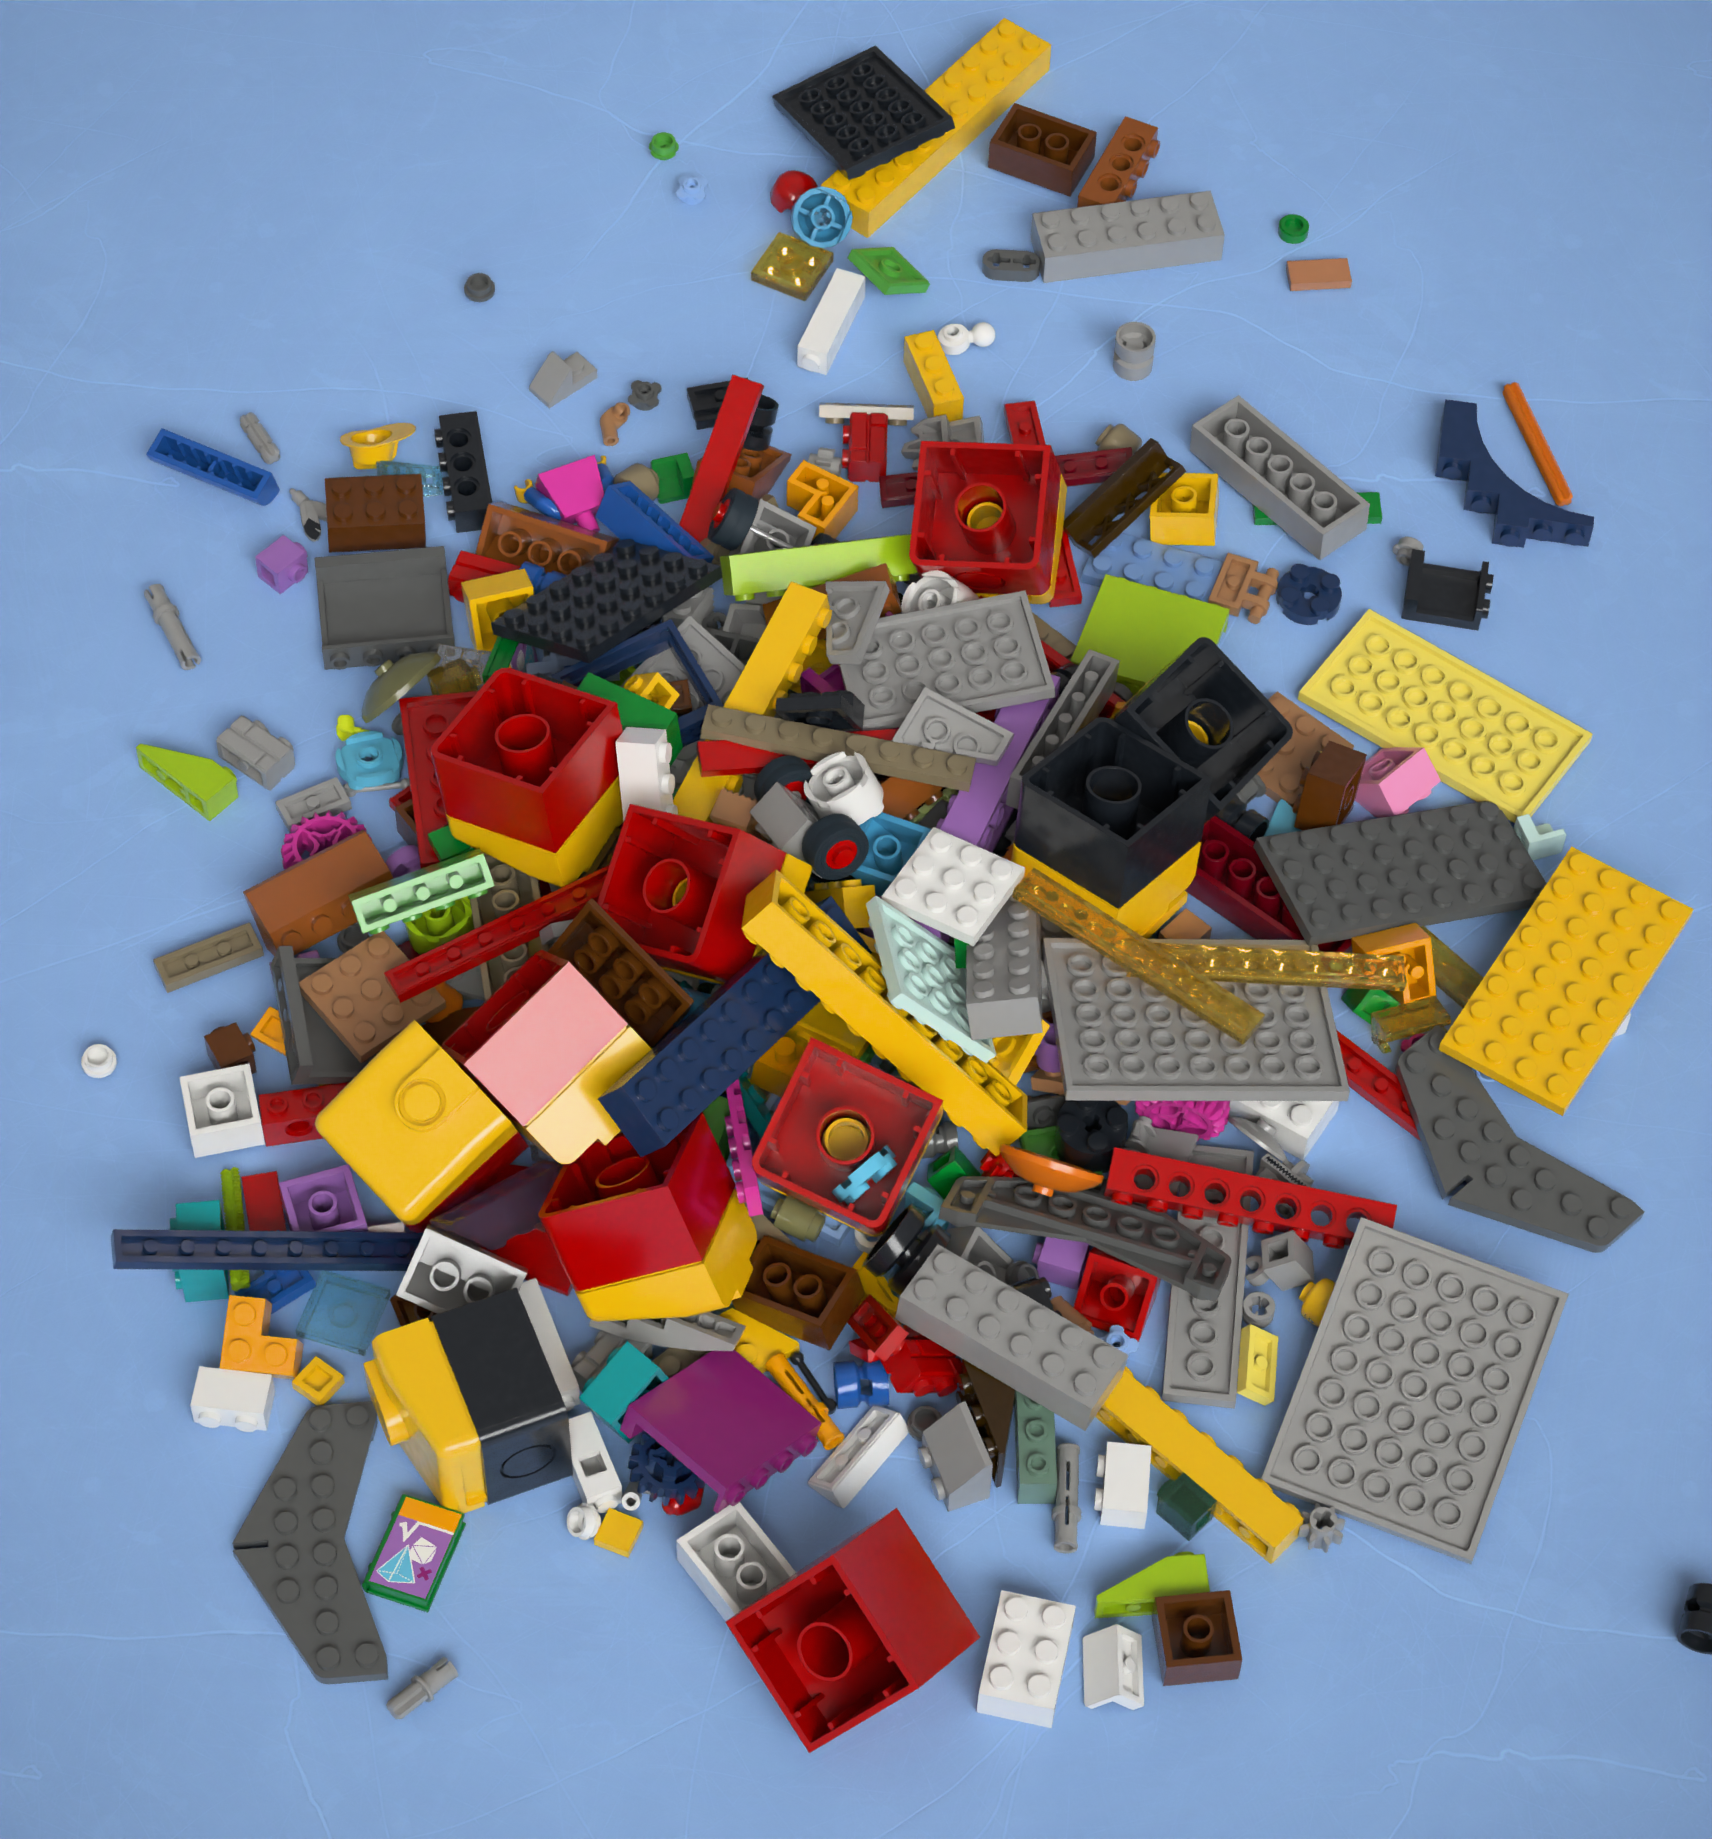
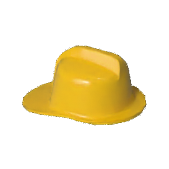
M394 423L370 430L352 431L342 435L340 442L349 447L353 465L356 469L381 468L392 462L397 453L398 441L411 436L415 432L416 426L411 423Z

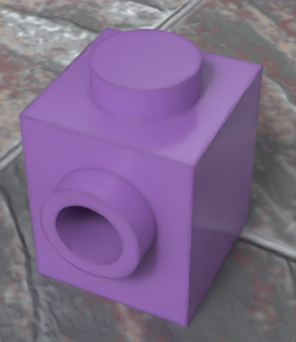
M282 535L255 556L258 577L279 594H282L294 583L300 582L309 573L306 550L300 543L292 542L285 535Z
M1046 1237L1044 1244L1038 1242L1032 1263L1037 1264L1039 1278L1045 1277L1048 1282L1078 1290L1088 1259L1089 1244Z

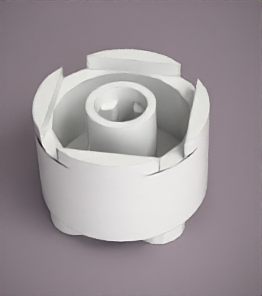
M935 570L922 574V579L917 583L912 582L908 586L902 599L901 608L903 614L977 600L979 597L969 587L949 574Z
M837 752L825 757L811 769L810 772L813 776L809 783L805 780L804 793L820 819L831 814H844L852 818L859 826L868 819L878 816L883 811V788L861 754L854 752L855 756H846L845 752Z

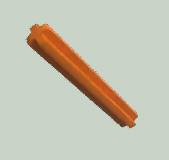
M1516 382L1506 384L1503 396L1556 505L1560 507L1569 505L1572 502L1573 494L1520 385Z

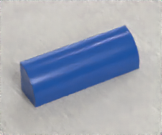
M161 428L146 454L151 461L261 506L271 503L280 491L271 472Z
M631 481L608 485L595 517L620 540L631 539L640 544L656 546L658 549L678 552L683 556L703 559L708 563H712L714 556Z

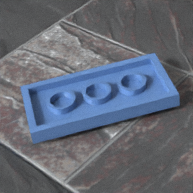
M1121 533L1096 558L1089 556L1082 573L1081 582L1101 587L1105 574L1143 585L1154 586L1178 595H1186L1189 598L1208 603L1224 562Z

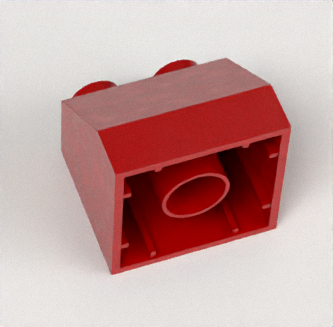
M897 1508L847 1538L725 1622L809 1753L920 1688L980 1638Z

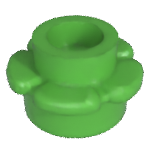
M661 132L653 136L649 149L653 157L660 160H668L676 155L679 145L672 134Z

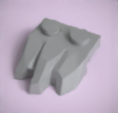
M946 414L923 419L910 429L919 439L904 443L901 453L905 458L914 460L912 468L918 471L921 441L984 443L982 420L980 416L949 422Z

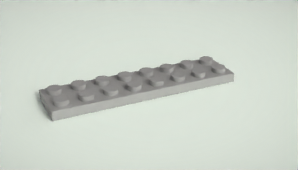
M1195 1145L1189 1162L1252 1175L1254 1151ZM1183 1183L1179 1187V1197L1188 1194V1188ZM1209 1189L1205 1192L1206 1200L1212 1204H1219L1224 1201L1222 1193L1216 1189ZM1250 1196L1240 1199L1242 1208L1250 1211ZM1177 1211L1178 1222L1228 1254L1232 1263L1229 1275L1217 1302L1196 1299L1191 1293L1171 1284L1162 1401L1235 1409L1249 1225L1238 1223V1227H1227L1218 1224L1215 1218L1203 1216L1202 1220H1193L1181 1216L1182 1212Z

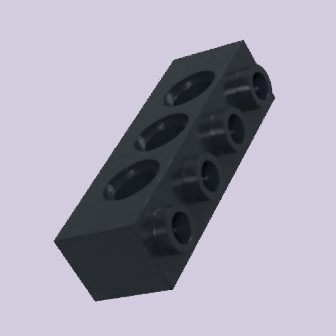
M477 411L440 415V429H434L436 447H443V453H438L440 472L447 471V477H442L444 496H451V501L446 502L448 521L455 520L457 533L482 530L489 503H492Z

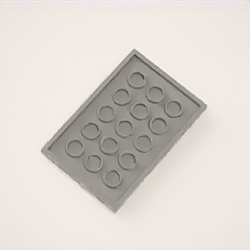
M1026 590L879 618L862 663L838 664L845 690L852 692L865 705L863 731L900 727L924 687L974 713L1055 698L1054 683Z

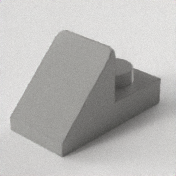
M552 351L530 384L529 391L548 408H551L597 378V369L578 352L562 360Z

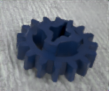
M646 1433L641 1435L640 1444H633L632 1456L629 1457L628 1468L631 1469L629 1479L630 1482L640 1481L637 1492L639 1494L645 1491L650 1492V1502L656 1500L657 1497H662L664 1506H668L670 1498H675L677 1503L682 1505L685 1494L694 1499L698 1488H704V1481Z

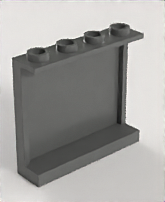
M444 546L314 558L325 670H341L360 666L373 667L382 665L388 659L395 663L400 658L409 654L436 652L441 657V660L456 657Z
M279 946L271 963V971L291 1085L350 1082L379 1052L360 1063L301 995L299 986L300 981L336 958H294L292 946Z

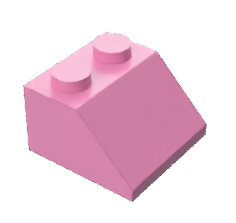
M1424 747L1382 748L1365 762L1355 801L1375 817L1383 818L1407 814L1409 807L1416 801L1428 797L1432 792L1431 789L1441 780Z

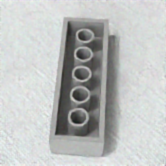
M1211 191L1032 213L1031 242L1034 253L1040 258V273L1043 283L1211 262L1222 259L1225 234Z
M1239 395L1192 425L1190 451L1317 559H1323L1367 529L1370 503Z
M1018 885L974 946L967 945L966 1007L971 1040L1043 1033L1041 920L1037 891L1033 886Z
M939 1244L900 1295L895 1316L896 1320L1086 1431L1122 1378L1129 1356Z

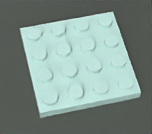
M874 896L866 903L870 918L868 923L873 930L876 942L874 946L880 957L881 973L886 981L888 988L887 997L895 1008L899 1010L904 1009L913 1015L921 1025L927 1024L936 1030L944 1040H951L959 1045L967 1055H974L983 1062L988 1063L990 1059L997 1056L992 1038L971 1040L966 1007V968L956 969L955 948L878 896Z

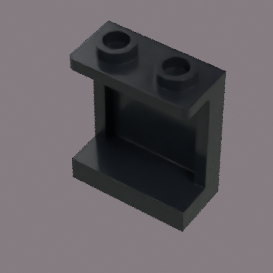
M1412 549L1401 619L1478 631L1481 618H1488L1490 599H1485V593L1491 594L1494 575L1488 574L1489 562L1483 561L1480 571L1424 563L1425 551Z

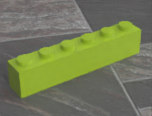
M911 534L720 556L724 595H735V601L755 599L754 593L766 592L767 597H778L785 594L790 582L807 588H813L817 585L825 584L826 581H834L884 563L887 564L895 582L910 580L909 574L917 573L909 557Z

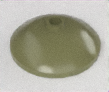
M422 652L409 654L400 658L394 664L388 659L374 671L378 678L371 684L365 695L362 707V719L364 722L369 723L426 676L441 660L438 653Z

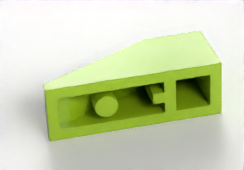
M141 743L136 747L140 768L208 821L215 818L239 797L235 774L228 767H221L212 759Z
M1185 1551L1176 1553L1173 1556H1167L1098 1594L1094 1608L1095 1619L1152 1615L1155 1597L1210 1592L1205 1554H1194Z

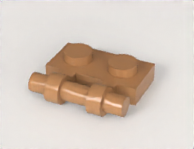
M1228 553L1208 603L1230 609L1229 614L1236 617L1239 616L1242 608L1249 609V622L1258 624L1262 616L1267 614L1270 607L1268 600L1271 595L1275 594L1278 587L1277 578L1279 572L1274 568L1267 569L1266 574L1257 572L1258 561ZM1251 586L1259 590L1257 595L1248 593Z

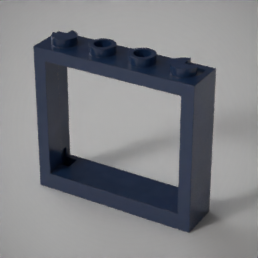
M672 619L657 626L652 625L648 630L626 639L589 664L580 661L574 665L564 666L563 670L551 675L556 680L561 682L564 680L579 687L588 672L606 679L670 648L704 706L678 718L683 747L702 739L700 738L701 728L708 704L719 707L724 706Z

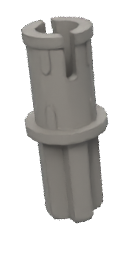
M442 1657L420 1676H413L411 1678L412 1683L387 1702V1709L395 1719H402L424 1701L431 1702L434 1699L433 1695L458 1677L456 1668L450 1661L448 1662L447 1658Z

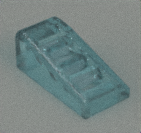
M376 461L377 476L421 474L423 497L443 495L440 466ZM432 477L433 484H427L426 478Z

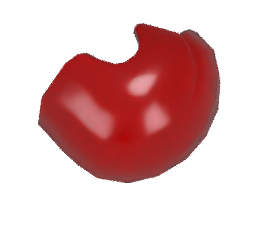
M788 170L779 175L770 192L771 204L780 213L786 209L792 210L794 203L800 195L809 189L817 188L818 185L810 175L801 171Z

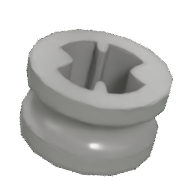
M1258 1291L1247 1295L1243 1301V1321L1247 1325L1252 1324L1258 1328H1265L1272 1322L1275 1303L1271 1296ZM1254 1305H1259L1258 1309L1264 1307V1315H1258V1311L1255 1314L1252 1313V1307Z

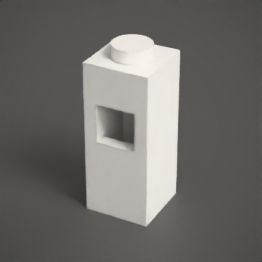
M591 1411L570 1418L569 1431L573 1480L582 1502L589 1504V1506H594L598 1513H606L609 1508L614 1509L618 1504L622 1503V1485Z

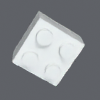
M250 1063L179 1077L195 1158L265 1144Z

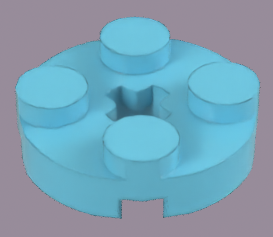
M378 731L360 732L345 740L346 745L341 750L338 748L336 751L337 771L340 777L347 781L349 788L353 790L394 783L400 778V770L404 763L400 743L394 737H392V740L384 738L382 732ZM372 757L373 760L366 761L365 758Z
M887 1145L884 1146L880 1152L878 1151L849 1175L845 1182L841 1185L839 1184L832 1191V1194L840 1203L845 1201L849 1206L850 1203L855 1202L870 1188L867 1181L872 1178L877 1183L897 1165L894 1160L896 1155Z

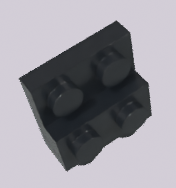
M838 690L821 694L816 692L793 693L789 695V698H777L776 712L784 720L844 732L863 731L865 705L850 691Z

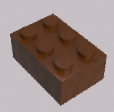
M1014 103L990 141L988 167L1071 197L1095 157L1097 132Z
M421 474L325 478L329 553L426 548Z
M764 1235L749 1259L753 1266V1271L741 1298L733 1299L732 1303L735 1310L777 1331L830 1350L862 1300L865 1292L857 1269Z

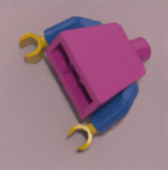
M595 455L538 474L535 483L536 488L533 487L531 479H526V488L521 489L515 485L514 490L516 498L520 503H529L545 516L570 524L577 523L580 527L598 532L600 528L595 516L608 485H613L614 477L606 466V456H600V462H597Z

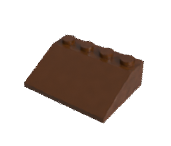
M593 898L586 903L548 950V953L569 961L651 1049L675 1029L694 1003V1000Z

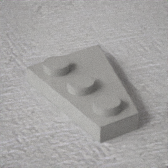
M826 581L829 606L832 610L831 620L826 627V655L830 664H861L890 589L886 581Z
M924 687L892 741L976 758L977 763L997 766L1012 742L1014 733Z

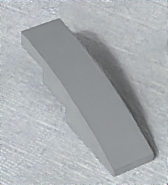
M711 1312L680 1318L601 1322L590 1320L589 1323L590 1327L626 1339L662 1347L695 1351H733L746 1327Z

